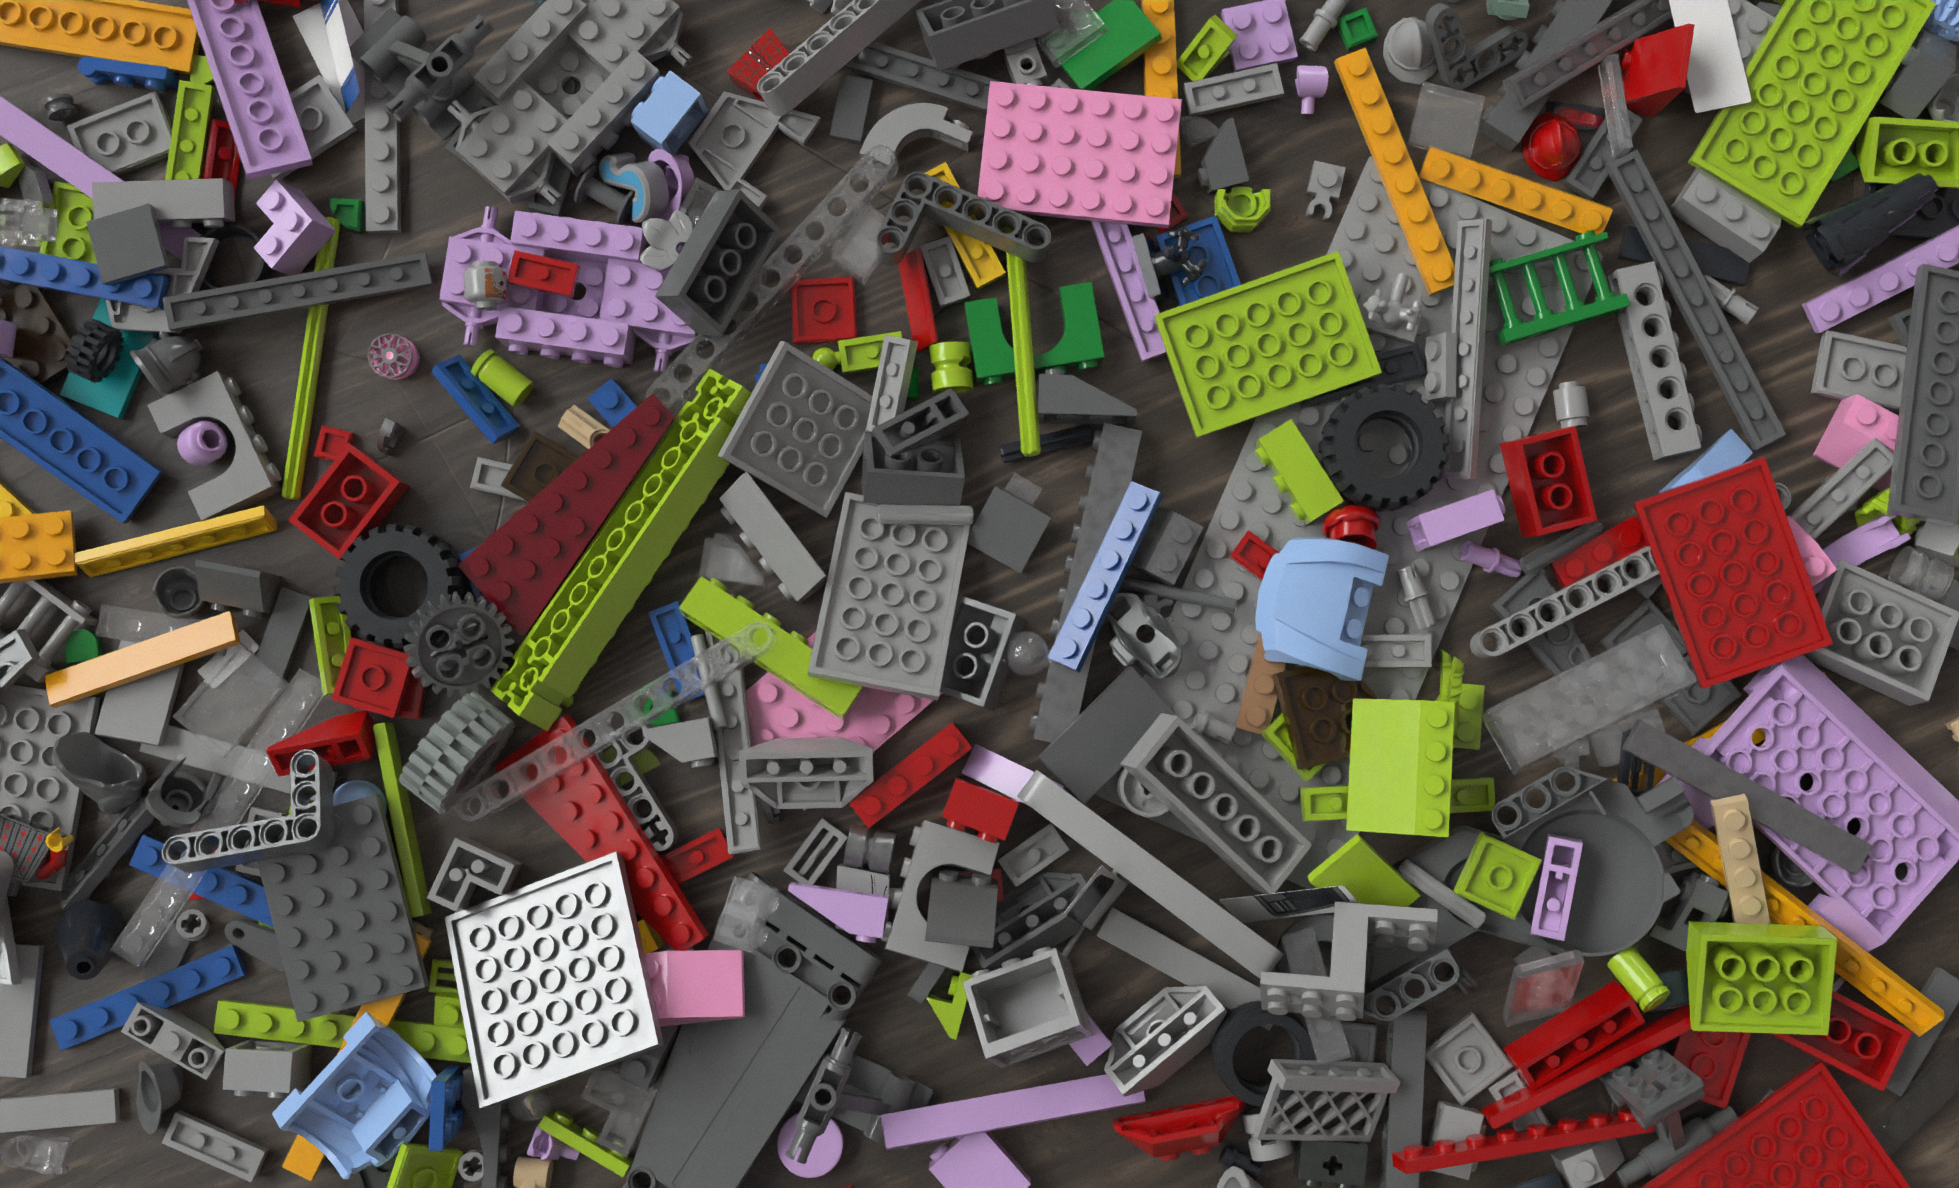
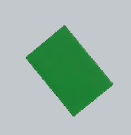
M1113 0L1051 44L1048 49L1078 89L1090 91L1161 41L1162 37L1160 32L1133 0Z

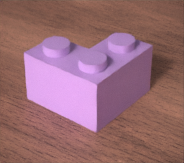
M277 179L256 203L274 224L254 246V249L272 269L287 275L300 274L336 231L301 190Z

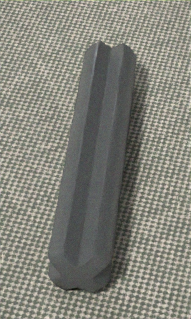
M1595 521L1572 528L1523 556L1519 563L1520 569L1526 575L1535 573L1599 536L1603 529L1602 523Z

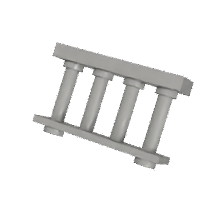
M43 579L13 582L0 598V621L28 585L43 596L17 630L25 629L29 636L53 604L68 614L41 651L38 652L40 658L24 672L36 682L45 683V675L57 672L51 667L52 657L78 623L96 626L99 621L90 615L92 612L91 608L78 600L71 601ZM0 629V640H2L9 634Z

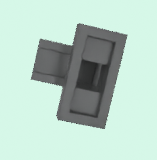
M1692 872L1690 877L1685 875L1681 877L1683 882L1679 887L1680 893L1677 895V898L1681 901L1675 912L1669 917L1659 914L1652 928L1648 931L1650 936L1685 952L1687 949L1689 923L1685 922L1692 908L1694 907L1704 912L1699 922H1716L1718 917L1721 918L1725 915L1729 907V900L1727 899L1729 892L1718 888L1720 882L1703 874L1700 876V874Z

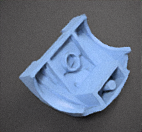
M1323 537L1291 538L1280 553L1272 556L1258 592L1255 622L1256 630L1261 632L1263 648L1266 652L1264 658L1272 662L1293 663L1320 669L1344 681H1361L1368 649L1360 647L1373 586H1382L1389 555L1359 544Z
M365 1012L343 1036L347 1045L303 1092L295 1088L272 1113L280 1129L299 1134L316 1146L330 1160L343 1179H350L351 1174H356L372 1164L375 1167L381 1166L399 1151L401 1142L408 1143L414 1137L430 1114L432 1080L436 1077L434 1071L417 1051L395 1031L368 1012Z

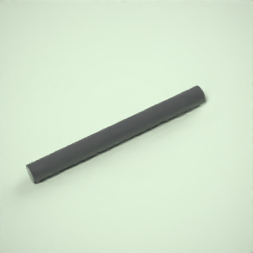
M1128 577L1124 578L1119 588L1235 612L1237 599Z

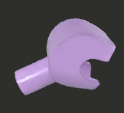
M1300 65L1297 66V79H1295L1298 97H1302L1301 114H1314L1315 98L1323 97L1328 86V71L1324 66Z
M537 1126L527 1155L540 1157L541 1160H558L560 1156L577 1160L579 1151Z

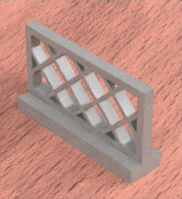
M1271 1059L1267 1071L1272 1076V1080L1253 1134L1257 1140L1370 1142L1388 1093H1397L1400 1081L1385 1063ZM1281 1089L1294 1091V1093L1280 1103L1277 1102ZM1313 1091H1322L1321 1095L1308 1104L1303 1099ZM1341 1092L1351 1093L1336 1105L1332 1100ZM1376 1093L1375 1097L1365 1105L1360 1101L1367 1094ZM1300 1101L1304 1107L1287 1118L1284 1111ZM1329 1102L1332 1108L1316 1118L1313 1112ZM1357 1103L1360 1108L1344 1119L1341 1113ZM1281 1114L1284 1121L1274 1128H1267L1269 1122ZM1308 1115L1313 1120L1302 1129H1295L1293 1127ZM1336 1116L1341 1121L1330 1130L1322 1128V1126ZM1366 1117L1362 1130L1350 1129L1351 1126Z

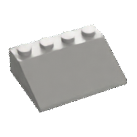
M1838 560L1835 565L1838 570L1829 575L1816 598L1833 644L1803 655L1814 664L1908 706L1929 702L1957 625L1959 612L1844 560Z

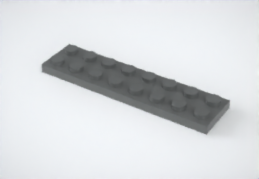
M1922 264L1917 268L1887 513L1950 527L1958 524L1959 271Z

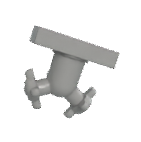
M1399 273L1396 275L1389 301L1383 300V291L1377 289L1373 296L1361 293L1357 303L1368 332L1412 344L1415 341L1423 311L1420 309L1421 302L1418 300L1414 301L1411 308L1402 305L1409 279L1407 274Z

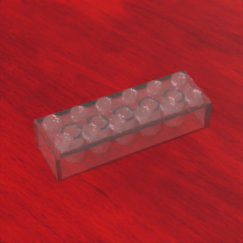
M1660 624L1487 709L1481 719L1513 775H1516L1688 690L1697 680L1664 625Z

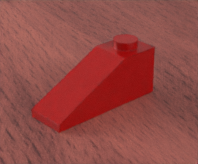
M367 710L338 715L267 747L266 753L278 777L290 775V764L293 756L304 749L316 752L328 761L331 766L371 759L376 747L373 731L375 724ZM315 764L311 765L308 771L313 770Z

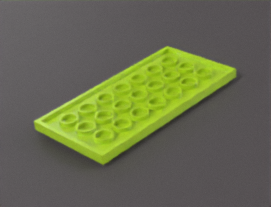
M1785 0L1745 69L1752 99L1751 102L1720 108L1688 163L1697 169L1702 168L1780 216L1781 219L1794 227H1801L1936 3L1931 0Z

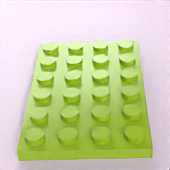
M1339 251L1154 315L1196 438L1382 373Z

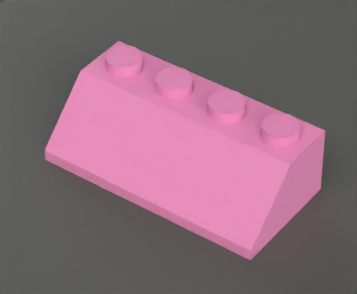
M1858 394L1843 399L1813 456L1840 469L1872 438H1877L1894 455L1899 416ZM1892 468L1872 488L1878 491L1889 488Z

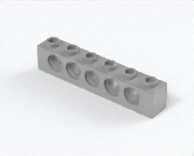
M1655 261L1617 269L1608 276L1611 292H1614L1615 296L1627 293L1630 306L1617 313L1653 461L1701 449L1702 431L1700 426L1695 424L1693 416L1694 400L1692 395L1687 392L1685 384L1687 372L1685 365L1680 362L1677 352L1679 348L1678 336L1675 331H1672L1669 321L1671 318V308L1668 301L1664 300L1661 289L1663 287L1662 273L1659 269H1656ZM1637 292L1646 296L1647 306H1643L1637 301ZM1645 323H1649L1654 327V337L1647 335L1644 331ZM1652 354H1657L1661 357L1663 362L1662 368H1658L1653 364ZM1661 384L1669 388V399L1664 398L1660 394L1659 388ZM1669 415L1676 418L1678 422L1677 430L1669 427L1667 423Z

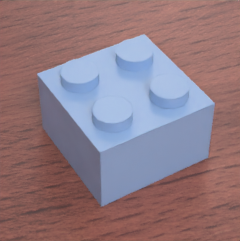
M669 71L665 77L661 76L655 81L651 89L652 94L645 102L641 101L634 108L630 122L639 138L652 149H664L671 155H676L708 115L709 111L701 93L672 71Z

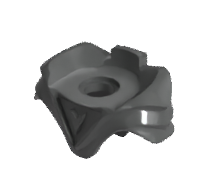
M1117 593L1106 616L1113 635V639L1110 641L1113 654L1124 666L1135 665L1148 676L1160 679L1173 676L1181 664L1183 650L1166 620L1137 595ZM1146 624L1152 626L1155 630V637L1150 643H1143L1138 638L1140 627Z

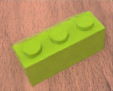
M1871 117L1866 119L1857 134L1855 151L1864 183L1896 184L1920 173L1924 176L1927 174L1932 176L1938 187L1959 188V122Z

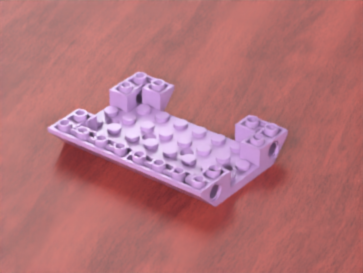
M1804 655L1762 668L1743 689L1749 694L1747 699L1710 739L1699 737L1691 747L1847 832L1848 822L1853 818L1859 820L1860 830L1854 836L1873 846L1860 871L1855 875L1751 819L1752 824L1829 895L1826 896L1819 893L1808 907L1868 952L1884 944L1958 862L1959 801ZM1761 728L1765 732L1766 738L1764 743L1757 747L1752 742V734L1756 729ZM1805 773H1809L1813 778V785L1807 791H1803L1799 783L1800 778ZM1666 774L1658 784L1664 782L1672 776ZM1678 780L1684 789V795L1693 808V819L1706 829L1714 826L1710 801L1715 799ZM1904 862L1908 872L1905 878L1898 880L1895 876V868L1898 864Z

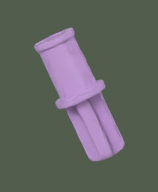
M1468 540L1460 549L1459 556H1461V560L1479 565L1488 573L1496 571L1509 577H1519L1521 574L1520 561L1501 554L1497 548H1485Z

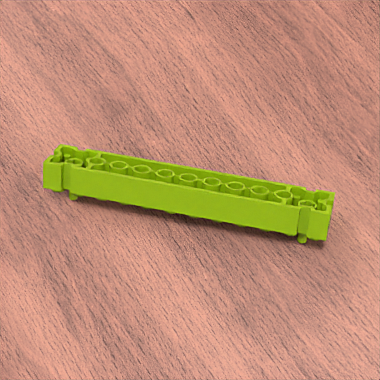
M710 368L695 389L699 393L692 402L687 400L512 657L515 660L513 666L509 671L503 670L500 675L501 679H497L490 690L500 700L507 703V706L517 715L546 731L559 718L562 711L559 705L561 704L565 707L572 705L574 700L572 695L578 690L579 684L590 668L594 666L606 644L614 637L617 628L625 616L633 609L636 600L644 588L651 582L653 575L663 560L669 556L672 547L682 532L688 528L691 519L699 507L706 501L708 494L718 479L723 476L729 465V462L719 457L718 454L747 403L751 392Z

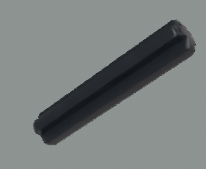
M1084 424L1040 435L1041 452L1039 455L1092 442L1093 432L1091 426ZM1020 440L999 446L1003 463L1029 458L1022 454Z

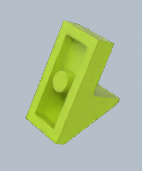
M1216 15L1212 16L1177 60V67L1192 81L1205 79L1230 54L1228 49L1238 38V35Z
M965 969L960 972L959 976H952L948 994L954 996L953 1000L931 994L927 995L928 1002L948 1036L955 1040L957 1039L967 1001L963 982L971 979V974L974 973Z

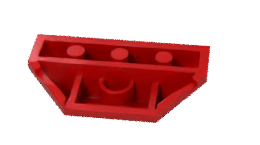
M1232 1095L1113 1118L1112 1123L1114 1130L1147 1154L1153 1158L1160 1157L1161 1161H1168L1179 1158V1153L1192 1151L1194 1155L1211 1152V1147L1218 1146L1245 1107L1244 1101Z

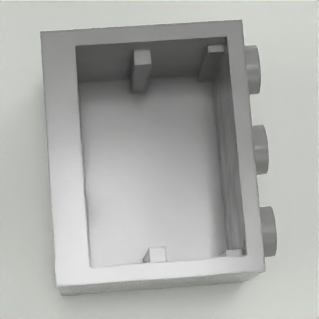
M1043 947L1035 950L1030 958L1007 960L1001 964L1002 968L991 972L989 969L977 971L971 974V979L963 982L985 1059L1001 1068L1094 1035L1070 960L1056 948Z

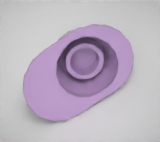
M656 149L651 152L648 161L658 165L667 179L669 191L668 206L660 219L669 222L675 210L680 211L682 198L692 190L694 175L687 155H671L664 149Z

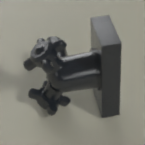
M1178 228L1170 230L1168 235L1177 237L1175 246L1167 245L1159 252L1156 251L1153 238L1145 233L1132 237L1148 296L1158 303L1170 299L1164 279L1165 276L1182 270L1187 274L1182 284L1187 286L1191 282L1197 281L1203 274L1206 261L1202 259L1195 265L1190 260V254L1187 250L1189 241H1198L1199 235L1193 234L1188 229Z

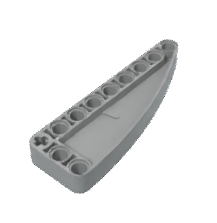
M1038 770L1034 772L1017 795L1018 798L1258 978L1261 979V971L1271 972L1283 956L1282 952Z

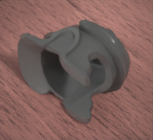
M161 331L159 334L161 340L153 338L146 347L141 350H132L130 355L157 392L165 397L188 386L190 379L193 383L200 379L201 355L199 351L203 347L197 339L190 341L187 338L173 336L168 332Z
M178 755L149 789V794L145 799L146 807L155 818L161 821L160 824L165 827L170 825L177 828H189L194 826L197 821L200 822L205 819L211 804V798L218 787L221 777L215 772L207 786L197 776L177 771L186 759V756Z

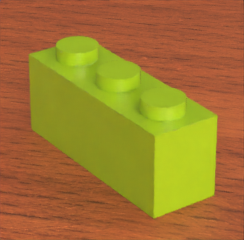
M1292 419L1256 441L1255 446L1257 449L1254 450L1257 459L1262 466L1268 465L1274 474L1272 481L1281 494H1287L1292 502L1289 508L1298 521L1303 520L1307 525L1344 502Z

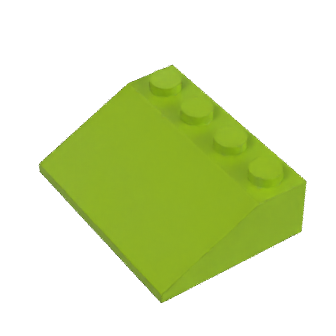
M1353 698L1347 831L1449 837L1455 702Z
M1689 921L1686 959L1691 1029L1693 1031L1828 1035L1837 938L1823 926Z

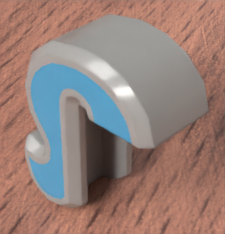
M625 152L604 156L599 164V173L603 182L635 191L632 209L633 222H644L652 218L660 219L666 212L669 199L668 182L662 169L654 162L644 161L635 163L636 157L633 153Z

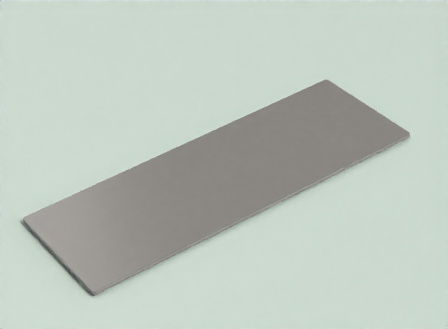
M1370 156L1326 255L1339 251L1356 301L1361 293L1373 296L1377 289L1383 291L1382 299L1389 301L1396 275L1399 273L1408 275L1409 279L1402 305L1411 308L1414 301L1418 300L1421 302L1420 309L1423 311L1415 341L1409 344L1368 332L1375 354L1418 343L1426 369V337L1451 332L1454 287L1428 296L1374 160ZM1419 178L1454 266L1458 221L1492 220L1490 261L1503 258V262L1574 242L1569 238L1459 191ZM1582 250L1565 255L1579 300L1584 302L1593 280ZM1597 251L1600 261H1602L1603 256L1599 251ZM1553 260L1535 264L1549 310H1553L1554 314L1564 312V307L1567 304ZM1522 268L1504 273L1518 319H1522L1523 323L1533 321L1536 312ZM1491 278L1488 279L1476 480L1442 479L1441 477L1440 481L1432 486L1433 489L1412 504L1393 511L1389 509L1376 512L1381 520V525L1376 531L1377 547L1375 550L1389 555L1382 586H1373L1363 635L1431 634L1432 660L1473 563L1460 559V549L1468 540L1481 546L1488 528L1416 552L1405 522L1420 514L1492 489L1496 496L1502 497L1508 483V477L1499 443L1528 436L1574 327L1571 326L1499 348L1495 335L1504 329L1503 324H1505V320ZM1426 375L1396 383L1405 386V391L1409 393L1416 390L1423 394L1421 400L1426 404L1429 402L1426 401ZM1348 397L1301 409L1300 403H1296L1256 417L1182 586L1183 589L1237 599L1235 612L1176 600L1167 623L1182 646L1183 655L1179 669L1173 676L1163 679L1148 676L1146 673L1143 676V679L1173 710L1174 716H1178L1190 728L1198 712L1205 713V711L1209 712V716L1235 726L1258 635L1261 634V632L1256 630L1255 616L1258 592L1262 581L1228 558L1244 534L1249 530L1275 550L1281 552L1287 542L1294 537L1327 538L1322 532L1323 521L1335 509L1354 505L1352 500L1347 499L1307 525L1303 520L1298 521L1289 508L1292 502L1287 494H1281L1272 481L1274 474L1268 465L1262 466L1254 453V450L1257 449L1255 443L1261 437L1292 419L1320 463L1323 458L1322 453L1319 452V442L1323 438L1321 432L1324 424L1328 422L1331 413ZM1447 400L1432 402L1436 406V409L1433 411L1436 417H1443L1445 421ZM1374 419L1365 423L1356 434L1354 441L1356 456L1361 465L1371 474L1380 478H1392L1403 473L1409 466L1412 459L1411 442L1405 431L1396 423L1385 419ZM1414 564L1417 565L1425 591H1429V594L1426 596L1436 620V625L1424 630L1418 628L1409 602L1405 603L1404 601L1406 595L1396 572ZM1286 663L1284 671L1303 667L1304 665ZM1364 668L1361 680L1369 686L1377 699L1416 700L1429 668ZM1278 697L1271 723L1282 713ZM1235 728L1229 744L1225 745L1201 734L1200 736L1222 754L1220 757L1312 844L1311 848L1286 879L1307 889H1315L1316 887L1310 883L1307 875L1356 834H1359L1360 831H1347V819L1303 821L1300 787L1349 785L1350 757L1326 763L1309 781L1305 782L1262 735ZM1122 766L1095 794L1127 809L1122 804L1117 792L1118 776L1124 768ZM1143 786L1145 793L1150 792ZM1170 810L1160 816L1146 817L1203 842Z

